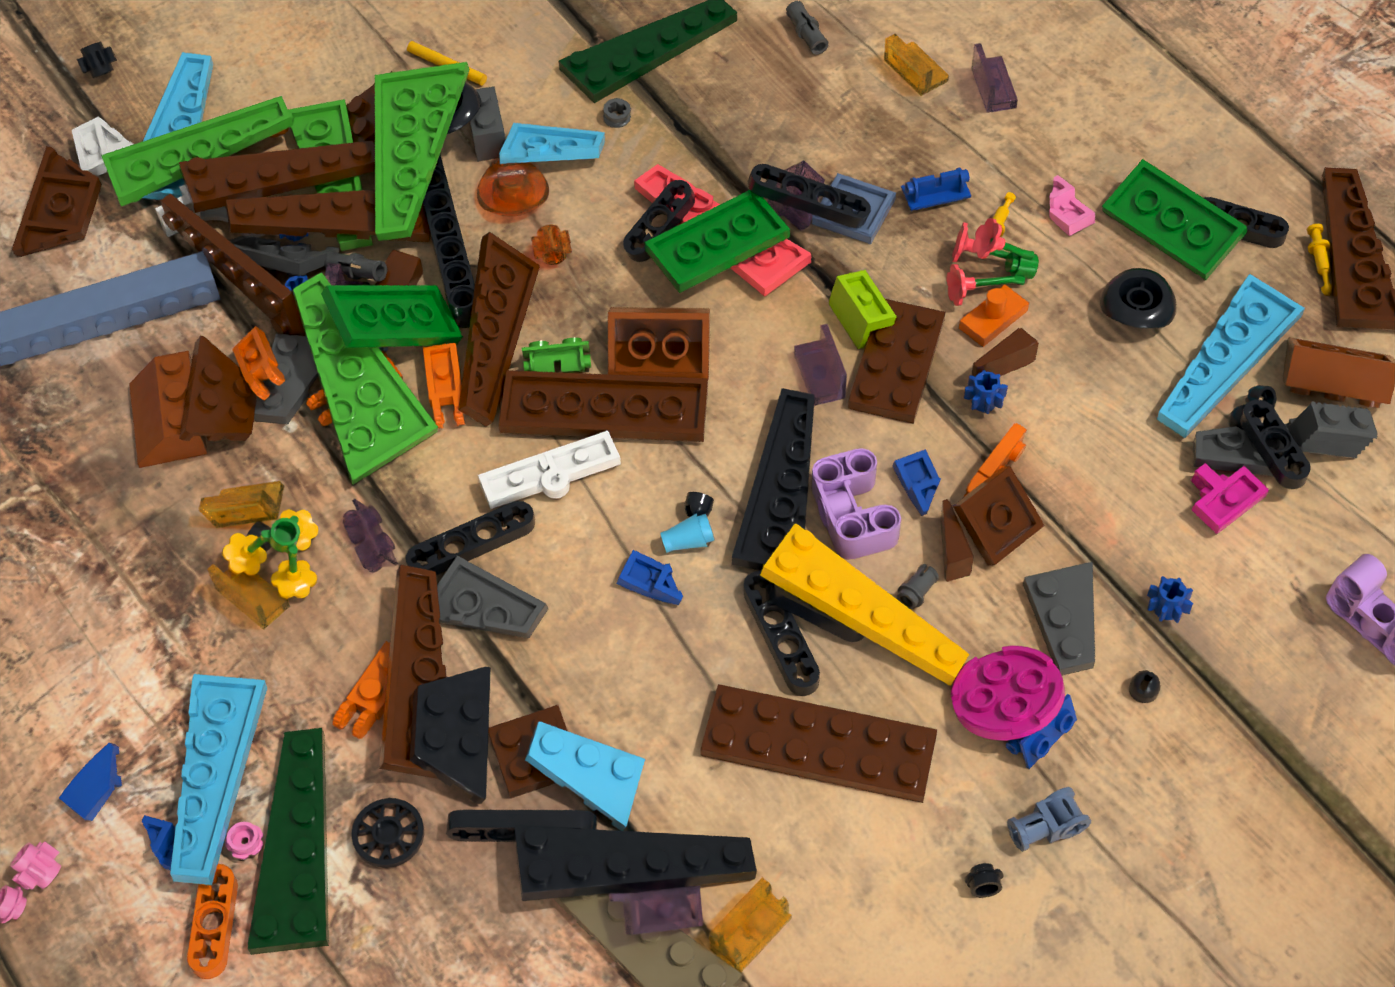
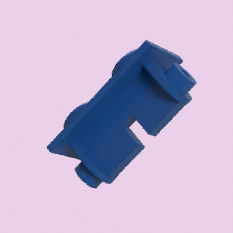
M960 167L956 168V170L940 173L938 178H935L934 175L920 178L913 177L910 178V182H905V185L901 186L911 211L963 200L972 196L966 184L970 180L969 172L967 169L962 170Z
M1067 694L1065 696L1061 710L1043 729L1023 738L1008 740L1006 743V748L1012 754L1017 755L1019 752L1023 754L1028 769L1040 758H1043L1049 752L1052 745L1064 733L1069 732L1077 721L1071 695Z

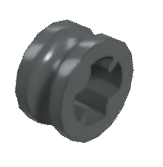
M614 98L604 104L603 119L606 125L620 128L630 122L631 107L627 101Z

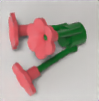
M989 218L984 225H980L975 233V240L968 237V223H962L953 250L952 262L957 263L959 256L964 250L977 253L978 258L981 259L987 258L990 254L1006 259L1005 270L1010 272L1012 276L985 279L965 278L964 271L959 268L958 264H952L950 272L947 273L946 281L949 299L954 302L955 306H961L963 298L966 297V292L974 290L976 287L1010 283L1024 285L1025 278H1034L1039 264L1038 255L1034 254V251L1023 250L1006 243L1005 239L1000 237L1002 226L997 223L996 219Z

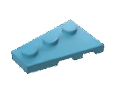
M513 123L499 153L500 164L599 158L605 144V132Z
M539 721L535 727L525 761L559 786L569 788L584 799L583 803L593 811L596 809L613 821L611 823L613 826L623 831L627 826L645 759Z

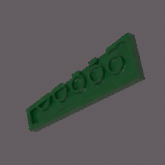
M707 0L583 51L573 52L570 56L558 61L559 70L591 101L596 103L737 21V11L724 0Z
M322 728L284 733L248 939V950L251 955L329 946L325 734Z

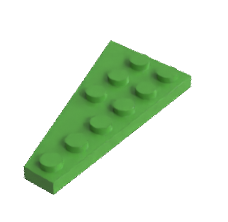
M467 62L375 75V234L379 241L411 237L470 70Z
M321 272L293 288V295L352 485L437 433L438 426L378 347L346 348L321 295L325 287L331 285Z

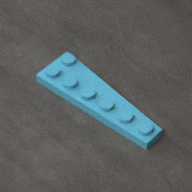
M182 52L143 141L202 122L214 65L211 56ZM181 178L142 198L161 200L170 193L175 198H179L182 196L179 187L185 185L184 180Z
M1249 274L1233 297L1224 315L1222 314L1218 320L1215 329L1203 343L1200 352L1186 369L1183 378L1179 380L1160 409L1157 420L1186 438L1302 317L1305 308Z
M193 675L188 712L190 716L189 730L186 732L185 739L186 757L185 764L182 765L181 774L183 780L182 792L178 801V823L175 827L170 871L173 882L212 885L265 699L267 691L265 680Z

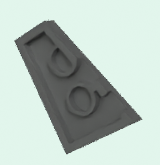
M239 236L229 240L266 271L279 270L286 272L289 277L304 276L308 272L325 266L324 260L329 252L339 253V248L328 246L326 250L320 252L312 251L311 244L299 243L297 245L280 247L279 240Z
M276 333L272 351L278 363L277 368L283 373L285 381L280 386L271 382L269 378L262 381L269 389L270 396L265 401L257 397L254 420L255 422L289 424L308 397V390L319 376L307 337Z
M1296 418L1289 419V422L1284 424L1287 429ZM1234 426L1196 432L1193 467L1199 468L1206 463L1211 469L1236 472L1245 466L1252 474L1273 476L1244 429L1242 430ZM1271 438L1266 440V444L1272 449L1280 450L1284 448V444L1278 439ZM1288 466L1286 469L1287 472L1291 471ZM1298 470L1293 471L1296 475L1299 474Z
M459 556L455 558L437 585L440 609L439 623L530 638L549 609L543 601Z
M1093 561L1024 577L1023 586L1051 659L1061 675L1093 669L1095 664Z

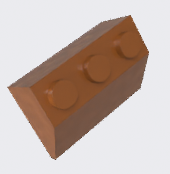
M610 308L608 311V374L708 378L709 380L710 308Z
M1289 337L1283 382L1285 386H1290V392L1296 394L1310 395L1312 390L1325 393L1324 398L1344 402L1346 397L1359 399L1360 405L1380 408V403L1391 404L1395 387V359L1391 355Z
M189 351L154 357L129 383L139 468L208 454L205 436H193L190 441L179 439L192 363Z

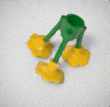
M288 509L283 511L280 519L272 524L271 530H263L259 537L255 535L244 536L241 533L233 534L229 539V544L222 549V556L228 561V568L232 573L240 574L244 572L252 576L259 572L260 564L264 563L267 559L266 551L260 546L265 542H269L271 547L279 552H287L289 560L282 561L279 564L278 571L274 572L271 576V583L274 587L278 588L279 596L286 599L293 596L305 598L310 593V587L317 583V575L310 570V565L307 561H297L298 550L305 551L311 546V539L318 535V526L312 522V516L307 510L295 512Z

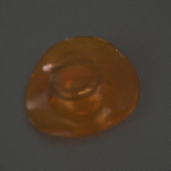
M499 160L493 163L483 174L477 189V199L484 210L506 217L521 216L535 210L547 200L549 195L547 180L530 162L500 164Z

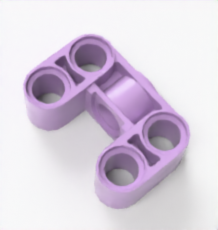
M863 448L821 458L816 461L812 469L811 489L821 520L828 530L835 551L845 559H856L889 550L898 543L901 515L895 507L886 504L863 510L861 506L857 507L853 496L870 491L876 481V456L873 452ZM879 526H886V527H889V528H888V529H883V528H880ZM846 535H853L855 538H848Z
M1363 554L1336 577L1326 595V601L1335 614L1348 622L1363 638L1373 644L1395 665V604L1380 589L1386 580L1387 572L1379 559L1370 554Z

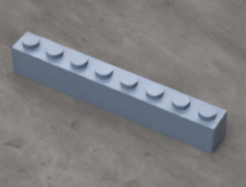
M203 251L1 311L0 366L12 364L16 361L45 354L49 351L78 344L85 340L111 334L118 330L220 300L221 298L208 259Z

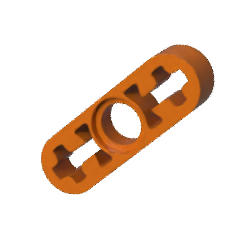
M224 864L217 865L212 883H217L218 877H223L227 883L219 887L218 897L221 902L215 901L216 895L211 885L198 884L187 961L195 975L202 979H212L219 976L224 971L228 960L238 882L232 870ZM212 912L223 914V922L218 928L213 930L203 928V920L208 914ZM205 940L211 941L210 949L216 958L209 960L208 966H203L199 958H205L207 955L208 945Z

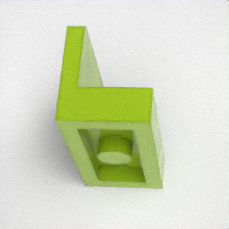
M866 270L836 277L829 299V306L857 349L864 348L870 331L893 326L897 316Z

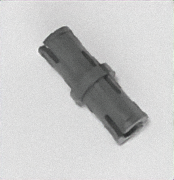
M801 1L790 3L786 8V14L795 25L797 35L805 40L813 54L818 55L826 51L829 42L819 30L818 21L809 15Z
M331 251L324 260L327 271L346 274L348 278L355 280L367 278L382 281L387 274V266L384 261L367 259L358 253L346 255ZM351 264L361 266V268L351 267Z

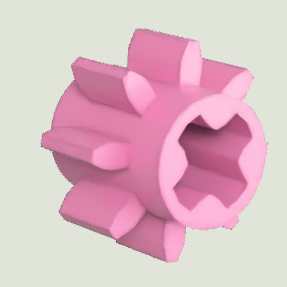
M45 841L43 843L39 842L36 847L28 842L20 849L11 862L10 867L17 871L12 880L26 890L29 888L32 890L36 885L42 889L46 888L61 868V865L54 860L59 851Z

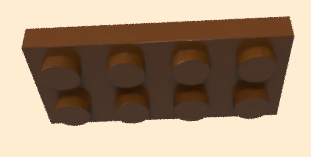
M885 299L897 317L893 326L870 332L848 400V409L914 424L945 321L946 312Z

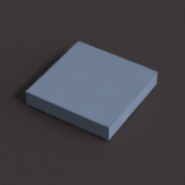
M837 173L830 186L865 198L871 206V212L865 224L859 228L848 227L816 215L812 217V225L872 244L895 202L896 192ZM826 197L820 203L825 206L832 205L831 201Z

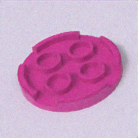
M1024 646L1002 647V651L988 654L980 659L974 657L959 671L951 689L953 708L959 722L971 733L991 740H1015L1038 732L1057 716L1065 698L1063 678L1053 660L1041 651Z

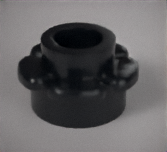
M982 863L971 868L970 873L965 877V883H967L973 896L978 898L991 897L1002 890L1001 879L1004 875L1000 869L994 870L992 864Z

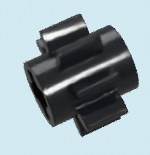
M100 41L80 49L83 57L77 59L83 73L90 71L92 78H97L114 71L111 63L117 61L110 46L104 48Z

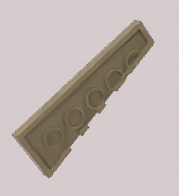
M627 892L554 898L567 913L576 919L577 923L589 935H592L606 949V953L616 963L618 962L640 987H737L743 980L742 973Z

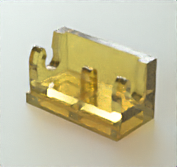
M763 877L709 933L710 950L740 973L792 919V915L789 914L787 899L783 896L778 900L771 892V884Z

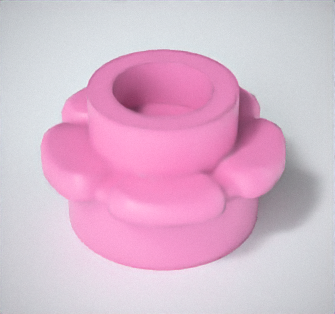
M249 822L236 823L227 833L226 848L232 852L233 857L247 859L249 855H256L262 849L263 841L261 838H263V832L258 826ZM248 839V843L242 844V840Z
M5 885L1 888L0 923L4 924L11 919L17 920L22 914L27 899L23 897L21 887L16 886L12 888Z

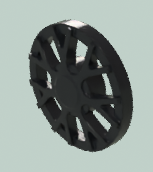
M396 798L380 799L367 805L357 815L352 827V842L357 854L368 864L381 868L396 867L410 860L418 852L424 839V824L420 813L410 803ZM385 807H396L395 817L385 816ZM381 808V812H380V813H377V812L375 811V810H378V809ZM400 808L405 809V811L400 813ZM411 813L415 821L406 827H402L400 821ZM370 814L378 819L373 827L364 822ZM372 834L374 841L359 844L358 836ZM404 834L417 835L415 842L412 844L402 841ZM377 846L384 849L380 859L370 856ZM400 846L404 854L392 858L390 849Z

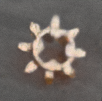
M545 225L537 231V236L531 237L535 259L542 258L544 263L548 265L559 264L566 259V253H572L568 230L561 232L557 225Z

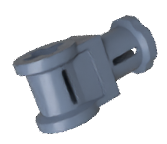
M1072 788L1059 789L1046 799L1037 802L1034 812L1020 819L1012 817L1007 820L1010 836L1018 849L1022 852L1029 849V844L1045 837L1049 843L1059 839H1068L1080 834L1090 826L1091 819L1088 815H1083L1074 800L1075 792Z

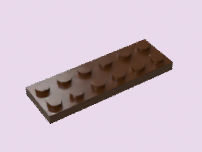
M506 370L499 431L500 433L578 437H590L608 431L611 438L704 442L708 378Z
M718 684L701 746V756L923 803L938 729Z

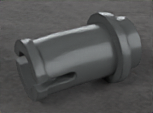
M921 564L907 583L901 584L898 588L897 599L909 609L920 607L924 603L925 594L939 580L937 571L931 566L924 573L927 564Z

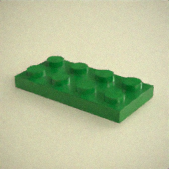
M1144 159L1139 162L1102 205V211L1204 280L1209 278L1247 233L1246 225Z
M748 190L646 241L645 251L676 290L681 293L790 238V228L763 197Z
M327 285L321 293L346 348L435 346L456 343L458 345L463 338L437 285Z

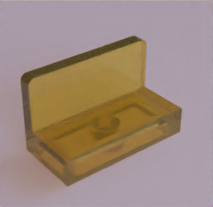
M896 34L885 39L884 61L920 96L949 81V75L915 42L906 44Z
M280 481L222 489L219 496L201 498L199 511L216 528L256 523L257 521L277 520L284 485Z
M214 564L207 569L215 589L263 630L290 607L288 599L279 596L278 591L257 573L252 576L244 572L234 574L229 569L223 573Z

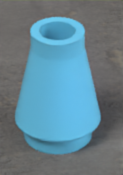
M696 513L672 528L660 532L667 553L674 550L708 547L707 543L715 541L706 514L697 516Z

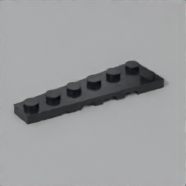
M781 389L733 551L732 565L762 571L763 566L794 524L799 525L805 530L815 404L814 394Z
M514 826L522 901L743 881L756 878L757 869L751 840L747 837Z

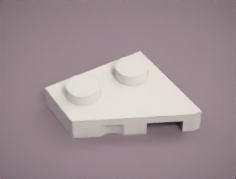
M99 116L72 129L80 167L82 170H87L95 176L107 172L101 155L133 145L132 142L126 140Z

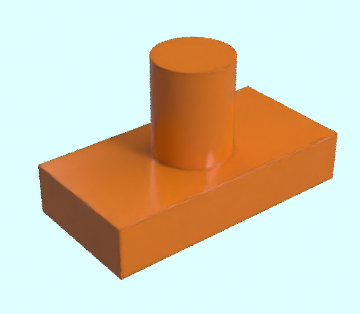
M1005 284L1001 288L991 289L987 293L986 300L960 320L959 329L984 347L1028 311L1029 302Z

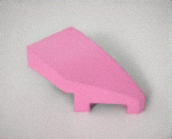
M1058 175L1054 177L1053 190L1050 193L1049 218L1069 236L1094 224L1095 212L1075 198V187Z

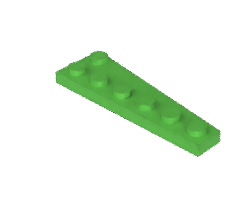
M282 96L101 156L120 206H124L131 202H137L142 197L183 178L179 162L189 161L196 157L209 159L230 156L293 126V122Z
M345 99L288 109L293 122V126L290 129L299 149L353 143ZM360 175L314 186L317 193L362 190ZM337 234L336 238L341 251L373 245L371 235L370 240L357 239V235Z

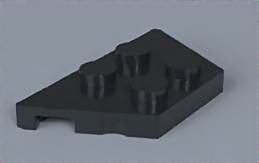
M486 666L418 685L413 694L410 761L424 770L433 772L439 780L451 787L454 783L472 795L470 800L476 804L484 802L487 788L491 667Z

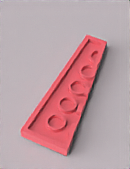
M657 164L635 179L634 185L640 194L653 203L670 182L684 179ZM686 181L695 194V203L678 225L720 204L713 200L712 195ZM684 193L682 195L676 194L674 199H683L685 195ZM786 239L730 268L765 297L810 264L811 253Z

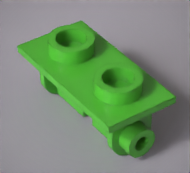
M567 338L562 340V344L549 345L547 341L531 342L529 347L522 348L524 359L530 358V361H523L524 371L555 372L554 362H561V371L563 373L585 372V368H591L590 354L583 355V353L590 352L589 341L582 342L581 338Z

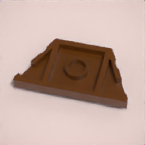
M46 146L12 247L13 253L17 257H22L84 239L102 186L99 178L87 170L80 169L79 165L72 160H66L57 154L56 150L52 147Z
M200 336L194 344L179 439L190 441L193 436H207L208 441H220L222 439L246 441L253 430L257 395L245 381L240 367L204 336Z

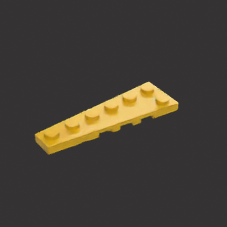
M797 524L793 525L763 566L760 574L763 578L949 686L952 685L969 656L968 652L816 539L810 531L804 530Z

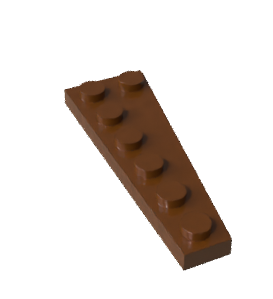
M363 141L209 159L196 157L189 161L179 162V167L194 211L197 213L226 206V200L267 197L375 172V145L373 141Z
M1325 167L1322 174L1327 234L1330 243L1329 255L1336 326L1395 330V289L1390 279L1392 273L1389 264H1385L1382 255L1383 246L1381 240L1377 239L1373 228L1375 222L1371 210L1368 208V201L1358 170Z
M375 189L226 200L230 233L304 236L308 232L322 233L326 238H337V234L357 235V239L370 240V235L376 236ZM423 203L411 237L391 239L389 241L430 242V230Z
M171 193L160 200L165 213L162 217L166 225L172 231H178L190 246L196 248L199 252L203 251L208 261L271 319L270 322L278 334L306 335L291 290Z
M491 232L482 236L459 402V411L485 427L494 422L505 384L506 370L510 368L540 268L539 264Z
M400 565L396 572L379 769L438 779L433 772L424 770L410 761L414 691L418 685L447 677L446 666L442 662L441 646L443 645L442 628L439 624L440 609L436 572L406 565Z

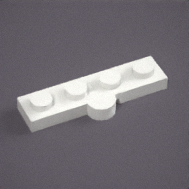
M605 431L479 474L478 479L491 510L540 492H544L550 498H561L568 493L570 488L569 482L621 465V461L609 432Z

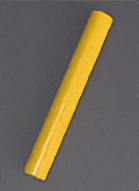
M411 41L407 46L409 53L437 66L460 63L414 41ZM469 67L467 79L483 86L486 83L487 75Z

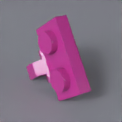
M1205 463L1195 470L1191 482L1199 489V495L1202 497L1194 504L1192 511L1210 529L1218 534L1264 499L1269 490L1245 466L1230 477H1227L1224 474L1219 476Z

